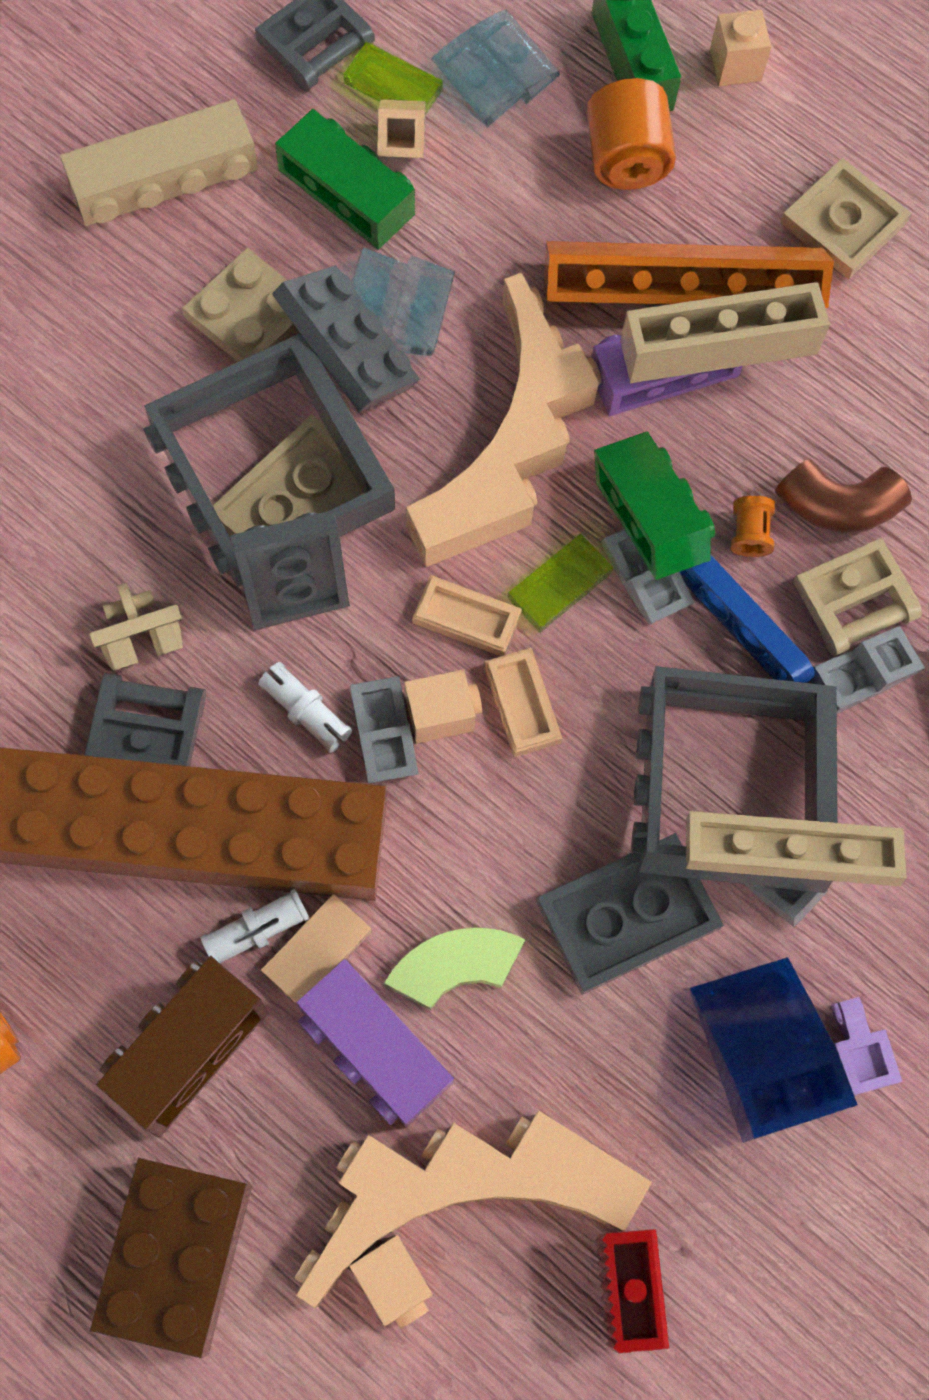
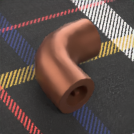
M810 458L790 471L775 489L776 494L794 512L809 523L837 533L869 531L895 517L909 506L912 501L911 491L907 483L893 469L880 467L865 480L853 485H844L828 477Z

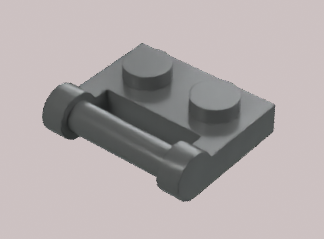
M293 0L255 28L256 41L292 74L294 81L303 91H308L318 84L319 76L357 48L365 49L375 41L370 25L344 0ZM343 27L348 32L307 62L302 57L339 28Z
M105 673L102 678L84 756L190 766L200 718L205 707L206 689L189 687L188 691L164 688L122 681L121 675ZM119 701L182 710L183 712L181 721L117 711L115 708Z

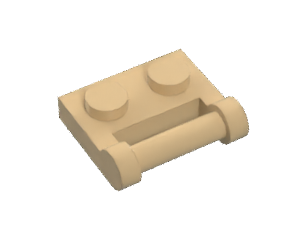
M882 538L797 575L793 581L795 588L821 632V638L826 650L833 657L848 651L849 645L900 621L908 624L922 616L921 605ZM889 592L893 599V604L843 627L841 626L836 617L837 614Z

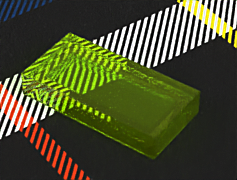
M368 42L364 44L343 73L344 84L379 102L380 99L426 101L425 115L443 91V80Z
M580 533L509 591L508 599L514 606L522 609L524 617L541 633L610 576L614 567Z

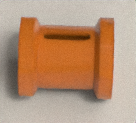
M743 496L733 501V514L737 516L736 536L730 541L731 551L744 557H762L773 553L775 542L770 538L771 516L775 514V501L764 496Z

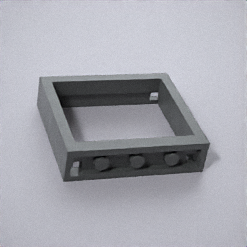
M301 333L144 405L150 426L143 430L155 454L162 451L165 452L170 464L165 466L164 469L177 494L184 490L186 491L192 502L191 505L186 507V510L195 529L199 534L205 531L208 532L214 543L213 546L208 547V551L216 568L221 575L229 572L237 587L242 585V580L231 538L173 432L296 375L364 493L332 509L338 525L339 537L395 510V489L320 359Z
M656 666L649 687L641 686L638 706L639 714L647 715L646 729H639L636 745V759L644 760V775L637 774L634 805L642 806L641 822H634L631 839V852L640 854L639 873L826 893L833 881L686 869V846L659 844L665 706L805 721V820L838 823L837 686Z

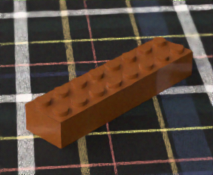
M0 747V863L290 892L295 889L297 893L322 896H332L335 894L337 897L376 901L387 806L386 786Z

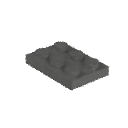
M337 266L284 281L272 293L281 308L359 412L408 391L420 380L412 369L409 358L395 346L383 330L380 319L366 307L355 292L352 281Z
M333 510L319 514L306 513L300 515L295 520L270 526L258 525L242 533L230 535L254 630L350 606L339 530Z
M676 833L659 840V844L682 846ZM631 853L537 897L536 903L581 995L720 930L724 925L701 880L639 873L640 854Z

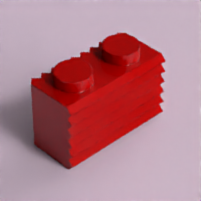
M656 1229L600 1234L595 1241L601 1245L596 1251L602 1257L597 1264L603 1268L599 1273V1276L604 1279L600 1287L605 1291L601 1299L606 1302L602 1310L608 1314L603 1320L609 1326L604 1333L610 1338L605 1345L617 1353L670 1349Z

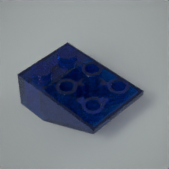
M788 957L689 988L743 1143L858 1105L839 1053Z

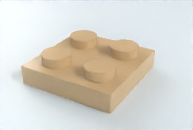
M842 157L783 213L780 224L808 247L824 248L834 260L833 267L849 280L907 224L912 213Z
M246 248L182 308L184 317L237 362L290 338L298 330L272 295L282 282L288 280L249 248Z

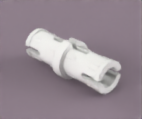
M278 662L271 666L270 670L274 673V677L283 685H279L267 672L263 674L258 685L265 689L289 712L287 717L294 725L302 724L329 753L337 750L340 747L337 743L338 740L328 729L343 742L348 739L352 729L346 726L322 703L323 697L315 689L309 691L285 668L283 663Z
M294 889L289 894L255 911L251 907L242 911L243 917L208 935L201 936V941L208 956H212L219 963H222L255 945L259 949L268 945V938L310 918Z

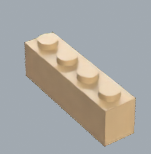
M235 99L60 155L68 183L85 226L98 222H109L119 215L140 208H152L162 201L183 194H194L207 186L226 180H237L250 172L258 170L254 142Z
M815 282L630 310L626 312L620 342L630 383L817 355L829 329L830 322L819 283Z

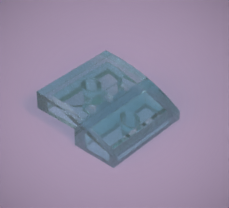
M506 9L472 26L431 58L487 127L518 100L522 99L525 104L529 103L560 75L557 68Z
M363 247L352 278L355 292L366 307L377 315L382 322L383 330L399 350L407 354L433 355L455 272L415 256H411L406 264Z

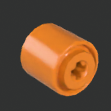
M640 78L622 79L605 85L592 95L587 102L586 113L594 173L598 180L610 188L632 190L654 185L666 178L674 169L676 152L668 97L663 87L654 81Z

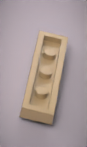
M690 811L686 819V869L901 886L906 880L904 829Z

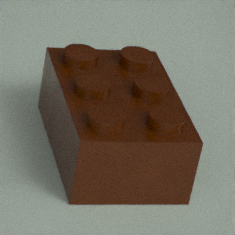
M212 956L203 965L199 961H195L190 965L176 983V986L180 989L166 1006L162 1003L155 1005L140 1022L138 1028L142 1033L128 1049L123 1045L118 1047L100 1068V1072L104 1076L96 1085L145 1130L160 1137L269 1014L261 998Z
M138 1157L90 1331L197 1358L209 1355L252 1186Z

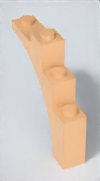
M522 272L504 279L502 300L514 333L519 365L518 382L510 409L493 440L469 468L439 491L406 507V527L425 567L530 526L534 506L538 502L535 490L528 478L563 464L566 446L570 443V438L566 425L561 418L590 407L595 403L598 385L601 384V375L596 362L591 357L586 358L579 343L564 348L559 330L555 325L549 327L543 315L544 304L536 287L529 288Z
M539 1110L531 1121L523 1116L518 1121L505 1145L514 1150L510 1158L453 1123L448 1133L438 1128L421 1155L422 1158L430 1162L425 1171L368 1135L362 1145L355 1140L350 1144L336 1168L344 1174L339 1185L357 1197L352 1205L342 1200L325 1227V1230L333 1235L322 1254L313 1249L311 1250L294 1278L303 1284L296 1296L310 1306L318 1307L342 1273L375 1242L417 1217L454 1204L496 1198L540 1201L580 1212L617 1232H623L626 1230L652 1182Z

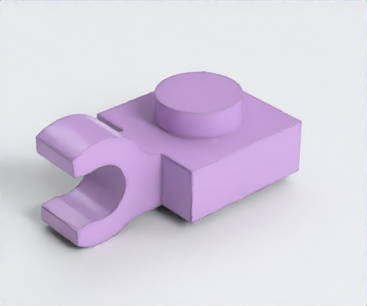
M857 997L831 1005L835 1022L845 1039L830 1045L846 1096H854L902 1082L886 1029L870 1033L860 998Z

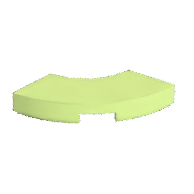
M464 928L448 931L428 939L411 950L391 971L384 982V986L428 1010L434 1007L443 994L460 985L484 983L502 988L526 939L512 933L490 928Z

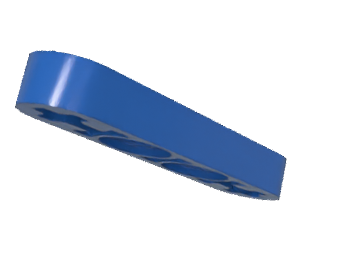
M712 555L711 561L680 571L686 586L773 679L808 683L814 678V668L805 654Z

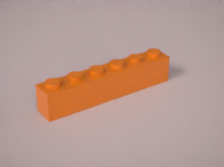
M546 241L544 290L546 300L549 302L676 304L818 282L825 308H828L834 260L824 248Z

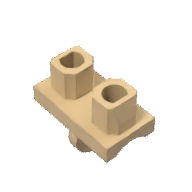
M127 583L117 585L121 600L103 605L108 620L127 614L128 620L89 633L94 648L101 647L103 656L113 671L139 663L130 637L146 631L150 633L157 656L183 648L181 629L178 621L183 619L178 605L175 604L139 616L137 610L155 604L152 592L149 590L132 596Z

